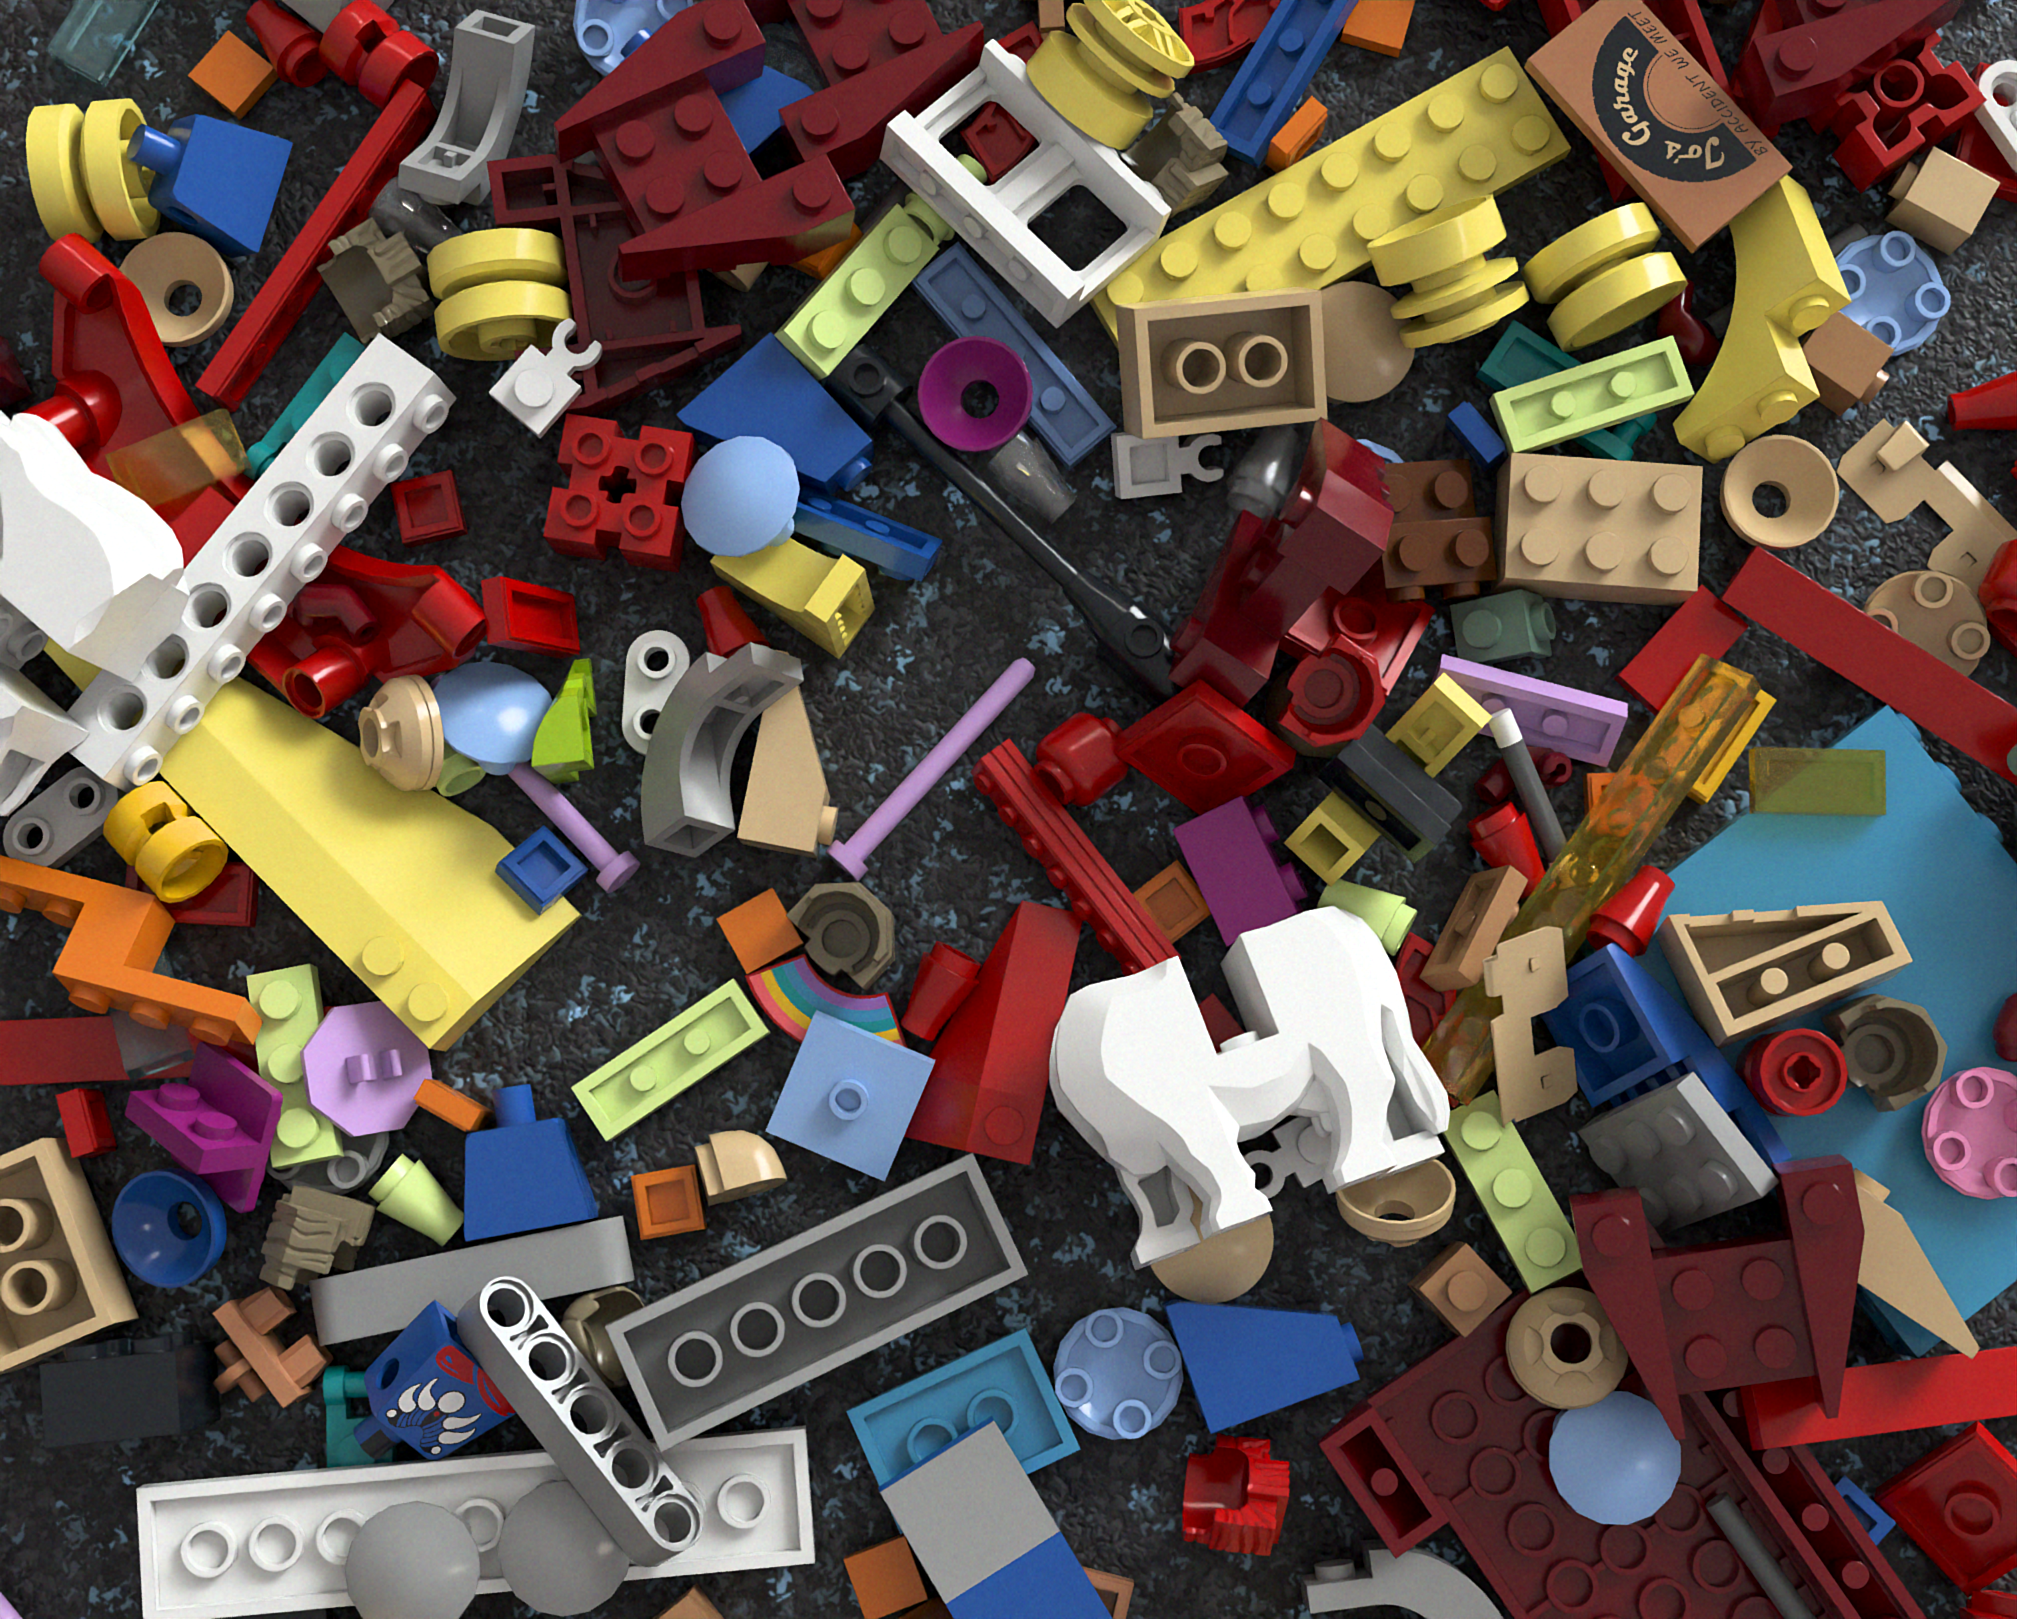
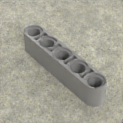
M623 1215L308 1281L319 1346L405 1329L434 1300L439 1302L455 1317H458L459 1310L487 1283L498 1277L512 1276L522 1280L532 1289L539 1300L633 1281L635 1278ZM487 1305L488 1311L497 1310L496 1307Z
M512 1276L498 1277L487 1283L459 1310L456 1320L458 1335L469 1352L625 1554L638 1565L657 1567L695 1545L703 1529L702 1512L697 1502L532 1289L522 1280ZM487 1305L494 1306L502 1312L506 1320V1327L498 1325L491 1319ZM529 1357L538 1360L543 1365L547 1381L538 1378L532 1372L529 1366ZM570 1410L578 1412L584 1418L587 1424V1434L580 1432L574 1426ZM612 1463L619 1465L625 1471L628 1477V1488L616 1481L612 1471ZM654 1517L660 1518L666 1524L669 1530V1542L658 1535L654 1526Z

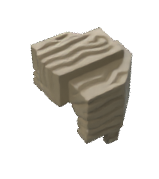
M1178 92L1172 93L1169 96L1168 100L1171 103L1168 110L1149 133L1119 156L1120 160L1142 181L1151 183L1158 189L1164 202L1172 209L1167 220L1183 210L1205 202L1229 175L1220 164L1224 159L1229 143L1215 130V127L1207 118H1203V113L1196 106L1190 107L1188 103H1184L1183 98Z
M373 217L346 232L345 236H339L336 240L328 243L334 253L333 259L316 268L342 307L365 348L369 346L379 333L388 340H391L392 337H396L401 332L412 328L413 325L422 322V318L427 319L434 314L436 307L428 295V292L432 291L429 275L401 231L386 239Z
M860 882L815 884L786 915L810 938L804 947L817 965L834 977H838L845 971L865 991L895 961L894 915Z
M1869 994L1855 998L1821 1018L1825 1027L1830 1031L1833 1041L1845 1057L1848 1071L1845 1088H1859L1863 1086L1867 1094L1873 1098L1872 1102L1878 1112H1895L1939 1086L1948 1046L1926 1009L1922 1006L1879 994Z
M293 1186L291 1194L284 1193L282 1200H277L276 1211L272 1215L273 1222L269 1225L266 1234L267 1240L264 1242L261 1253L265 1254L266 1263L262 1266L259 1279L277 1287L291 1290L295 1282L309 1285L308 1281L318 1279V1276L322 1273L328 1274L331 1266L353 1271L355 1260L357 1259L356 1252L366 1241L376 1206L307 1186Z

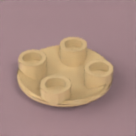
M1341 282L1322 289L1327 402L1332 404L1367 402L1389 393L1404 379L1414 358L1415 348H1404L1399 335L1400 329L1412 322L1410 317L1393 319L1390 309L1398 300L1384 289L1369 283Z
M1925 569L1898 574L1877 587L1861 609L1864 613L1966 677L1974 671L1990 646L1987 617L1979 598L1964 582L1944 572Z
M1188 1185L1194 1204L1190 1221L1195 1226L1201 1242L1187 1252L1151 1264L1150 1266L1159 1280L1168 1289L1182 1298L1207 1303H1220L1232 1300L1252 1288L1262 1277L1269 1264L1274 1243L1270 1215L1268 1214L1263 1219L1204 1240L1200 1230L1203 1202Z

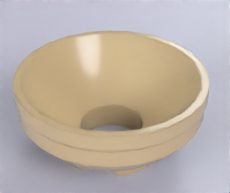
M169 232L149 237L129 252L119 268L141 291L164 346L187 347L204 341L224 324L231 311L234 288L228 266L221 255L210 244L194 235ZM183 285H194L200 288L202 301L199 308L193 314L181 317L170 312L169 299L175 289Z
M1772 435L1761 437L1747 444L1733 457L1724 472L1720 484V502L1729 526L1739 537L1751 545H1758L1765 550L1781 551L1802 546L1815 539L1827 528L1835 515L1839 503V485L1830 461L1818 448L1794 436ZM1765 484L1773 485L1782 491L1786 499V508L1782 516L1767 518L1756 511L1752 501L1753 492L1756 487Z
M416 674L389 679L374 695L369 706L362 708L358 725L361 737L360 750L367 766H374L384 779L402 791L430 790L436 785L440 777L444 757L443 726L437 701L428 683Z
M1434 1159L1426 1164L1377 1181L1376 1177L1335 1193L1338 1210L1350 1226L1372 1241L1386 1242L1394 1247H1405L1415 1244L1420 1239L1431 1235L1445 1225L1453 1211L1456 1187L1451 1172L1443 1163ZM1388 1213H1398L1407 1216L1411 1220L1395 1221L1378 1217Z
M1556 1287L1546 1289L1531 1296L1519 1307L1511 1319L1506 1334V1355L1509 1368L1515 1380L1528 1395L1540 1403L1556 1409H1581L1602 1401L1615 1390L1623 1378L1627 1367L1628 1353L1594 1293L1580 1288ZM1563 1324H1574L1583 1328L1588 1334L1591 1343V1350L1587 1359L1576 1364H1569L1559 1360L1554 1355L1550 1344L1554 1329Z

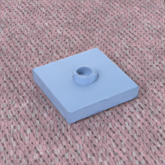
M816 1010L765 1132L885 1182L936 1060Z

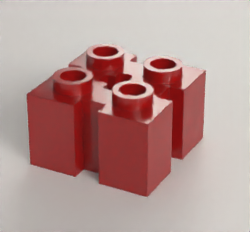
M1936 31L1916 45L1911 44L1885 62L1879 71L1866 80H1859L1839 94L1834 102L1818 113L1805 116V119L1817 135L1830 127L1841 141V145L1832 156L1860 194L1900 169L1916 151L1921 155L1959 130L1987 101L1958 60L1944 68L1932 51L1942 41Z
M566 413L557 463L570 482L568 489L552 487L543 537L553 550L559 554L605 561L607 548L612 546L619 548L629 565L679 573L687 529L684 524L683 515L680 509L675 507L677 498L682 499L685 481L700 459L701 454L692 433L642 425L639 440L627 439L624 436L617 421ZM623 485H631L635 492L624 493L621 503H615L612 498L613 492Z

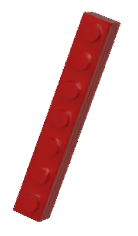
M1009 738L977 761L970 771L977 789L983 795H988L998 807L997 811L1002 821L1009 827L1013 826L1022 838V844L1027 853L1033 858H1038L1046 868L1047 877L1057 889H1062L1068 896L1075 914L1081 920L1087 921L1096 932V939L1105 951L1112 952L1121 964V971L1125 977L1139 973L1176 956L1182 959L1174 946Z

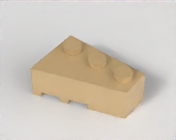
M1883 901L1796 906L1793 910L1754 912V909L1735 910L1730 914L1691 917L1690 914L1668 915L1654 933L1699 1027L1708 1035L1718 1049L1890 980L1913 962Z

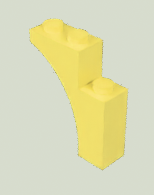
M1788 175L1729 223L1736 255V288L1730 323L1719 354L1704 383L1689 405L1672 423L1679 443L1712 464L1717 463L1723 458L1735 455L1745 444L1776 424L1790 420L1801 408L1820 397L1798 337L1808 330L1821 326L1831 315L1852 302L1806 189Z

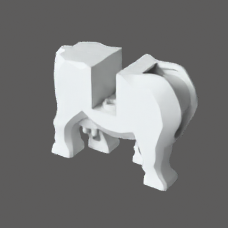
M1 410L0 816H9L27 799L49 767L64 753L82 743L90 734L26 678L19 669L26 661L34 658L42 651L49 636L66 652L133 682L147 656L177 629L190 595L184 577L182 548L173 530L143 500L116 483L92 473L55 425L37 415L26 413L14 415L12 420H10Z
M1333 905L1305 911L1270 926L1241 933L1220 965L1247 1033L1221 1043L1220 1048L1222 1051L1217 1054L1178 956L1167 959L1134 975L1088 985L1069 996L1054 1031L1049 1059V1086L1057 1109L1080 1135L1108 1163L1114 1166L1120 1185L1139 1216V1237L1130 1254L1135 1270L1187 1252L1201 1242L1195 1226L1190 1221L1194 1204L1188 1185L1203 1202L1200 1230L1204 1240L1263 1219L1273 1211L1267 1197L1255 1188V1173L1243 1159L1237 1143L1257 1138L1288 1115L1310 1117L1316 1133L1322 1138L1328 1137L1331 1133V1155L1322 1178L1328 1194L1376 1177L1377 1181L1426 1164L1445 1152L1437 1135L1448 1130L1450 1107L1447 1092L1414 1041L1408 1009L1397 973L1378 936L1362 918L1345 909L1339 910Z

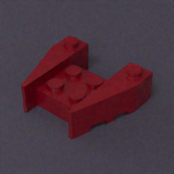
M705 0L679 11L554 123L555 150L559 163L562 164L592 150L637 234V237L618 245V275L622 282L668 278L671 272L712 268V273L736 270L737 265L770 262L771 266L794 264L850 238L856 208L827 154L824 153L762 181L717 97L722 93L763 76L766 41L744 0Z
M744 0L759 30L787 18L823 87V90L778 109L783 144L794 166L826 153L841 181L866 171L879 159L886 126L890 121L904 110L913 118H916L979 66L984 48V27L980 20L943 36L925 0Z
M1775 0L1785 30L1753 39L1736 73L1755 126L1762 130L1818 113L1834 102L1839 94L1859 80L1864 81L1879 71L1885 62L1911 44L1916 45L1951 21L1964 0Z
M554 154L487 161L497 229L523 228L548 232L555 236L563 235L578 344L566 345V348L571 353L581 354L595 340L602 345V355L594 366L587 370L574 371L570 376L581 386L582 392L554 424L564 423L566 413L588 417L599 416L741 348L742 333L740 324L705 328L697 270L671 272L668 278L622 282L618 275V245L637 237V234L601 167L574 162L573 158L560 164ZM553 347L539 348L538 350L546 356ZM525 350L514 351L515 362Z
M1322 417L1317 420L1299 479L1288 494L1279 517L1276 518L1269 514L1262 520L1245 508L1239 513L1192 615L1184 619L1171 639L1169 648L1176 653L1167 677L1184 689L1201 679L1240 709L1248 703L1269 680L1281 638L1330 585L1343 595H1346L1385 552L1394 517L1393 505L1386 501L1391 494L1390 488L1381 481L1387 473L1382 457Z
M1841 1154L1771 1164L1772 1173L1779 1181L1775 1189L1783 1225V1231L1651 1251L1641 1195L1636 1186L1568 1196L1584 1275L1675 1440L1686 1439L1678 1395L1809 1376L1812 1378L1816 1403L1826 1418H1838L1865 1235L1852 1163Z

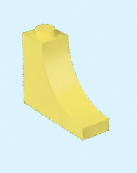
M791 538L780 546H767L763 550L743 557L714 555L710 561L719 577L838 659H840L875 610L866 571L862 566L842 554L840 559L830 558Z

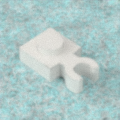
M571 318L564 320L556 327L552 336L553 348L546 356L531 344L489 391L490 396L539 438L548 431L582 392L581 386L570 376L574 371L591 368L602 355V345L596 340L581 354L571 353L566 348L568 338L577 329L576 323Z
M1126 432L1111 434L1115 496L1120 499L1181 493V474H1189L1206 482L1216 481L1224 476L1222 468L1217 466L1201 467L1198 461V455L1202 448L1208 445L1222 444L1221 436L1214 433L1192 434L1183 444H1179L1178 436L1143 440Z
M1296 1116L1270 1131L1279 1148L1272 1152L1254 1150L1242 1156L1249 1167L1260 1162L1269 1168L1270 1180L1268 1184L1257 1189L1269 1199L1282 1189L1285 1177L1292 1173L1301 1188H1306L1323 1178L1331 1155V1133L1328 1137L1322 1138L1316 1133L1310 1117Z

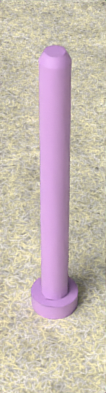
M1025 658L1015 660L844 845L835 840L825 851L826 854L849 876L859 881L869 870L863 861L1029 683L1034 676L1035 667Z
M443 675L436 677L431 682L430 688L432 691L439 683ZM529 760L516 763L514 770L508 773L510 778L601 872L596 882L606 893H612L629 880L639 868L640 862L629 851L619 855L550 781L532 767V763Z

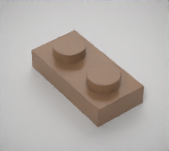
M1511 865L1471 874L1419 978L1437 992L1476 986L1484 978L1482 961L1492 956L1503 931L1514 921L1518 914L1519 904L1517 902L1528 879Z

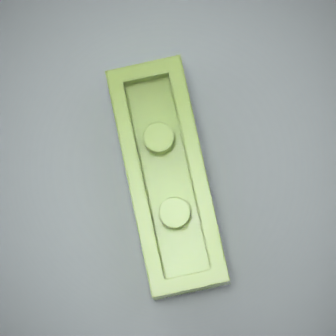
M898 203L885 210L774 336L817 380L827 377L940 248Z
M1672 335L1494 393L1489 402L1503 441L1506 444L1505 447L1508 455H1510L1511 453L1527 454L1689 401L1695 393Z
M309 963L246 976L250 1005L263 1021L255 1040L259 1074L261 1078L283 1095L281 1116L276 1125L270 1148L272 1168L281 1170L344 1157L340 1129L307 1104L300 1051L324 1019L317 967Z
M731 979L572 1086L571 1089L605 1141L610 1142L771 1032L737 981Z
M1494 1089L1450 1111L1448 1130L1442 1132V1135L1530 1296L1582 1271L1576 1236L1512 1121L1508 1122L1505 1128L1502 1127L1499 1098Z

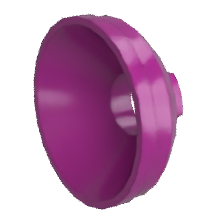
M983 336L962 337L944 345L934 353L925 365L918 388L919 409L925 424L931 432L946 445L960 451L973 453L993 451L1014 439L1026 425L1032 410L1034 395L1031 376L1018 354L1005 343ZM976 383H989L997 389L999 394V404L996 410L990 416L981 419L969 416L963 406V398L966 391Z

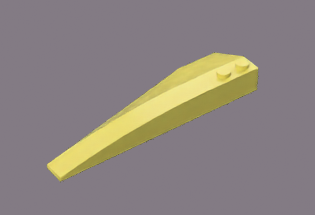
M48 636L43 650L84 692L102 668L66 652ZM185 658L176 664L171 677H174L182 670ZM238 675L233 680L223 684L206 705L200 722L191 731L182 734L163 757V763L159 770L162 777L429 1049L447 1051L582 916L564 896L539 916L495 873L497 863L515 849L495 827L431 789L402 791L384 779L374 766H367L360 747L311 718L305 717L294 708ZM143 709L135 714L131 721L130 728L134 727L140 721L143 715Z

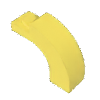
M1443 673L1385 736L1428 775L1434 778L1483 728L1492 716L1449 676ZM1332 791L1284 844L1331 887L1381 834Z

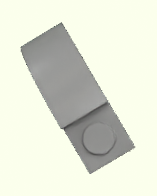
M476 9L455 27L450 77L441 112L428 138L400 163L398 188L419 193L421 199L437 205L459 204L462 201L479 206L491 190L487 161L506 159L521 114L531 67L535 25Z
M749 642L729 659L705 652L684 673L661 710L645 758L641 784V817L645 845L696 858L736 830L730 795V774L736 749L751 722L765 709L804 681L801 660L799 658L778 652L764 645Z
M1360 1540L1364 1567L1354 1568V1561L1351 1559H1335L1314 1564V1574L1299 1575L1303 1603L1310 1614L1387 1604L1408 1608L1426 1619H1503L1487 1595L1460 1569L1443 1557L1418 1546H1413L1395 1559L1383 1540Z

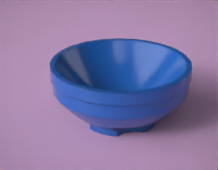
M169 1167L142 1173L130 1180L121 1190L113 1209L112 1234L122 1261L133 1274L153 1286L171 1289L192 1283L208 1273L217 1264L225 1247L227 1222L223 1207L216 1193L207 1182L187 1170ZM182 1201L194 1205L201 1215L202 1227L198 1236L188 1235L181 1229L178 1223L177 1210Z

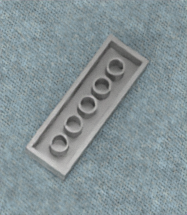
M973 1153L606 1324L605 1328L660 1452H663L1029 1274Z

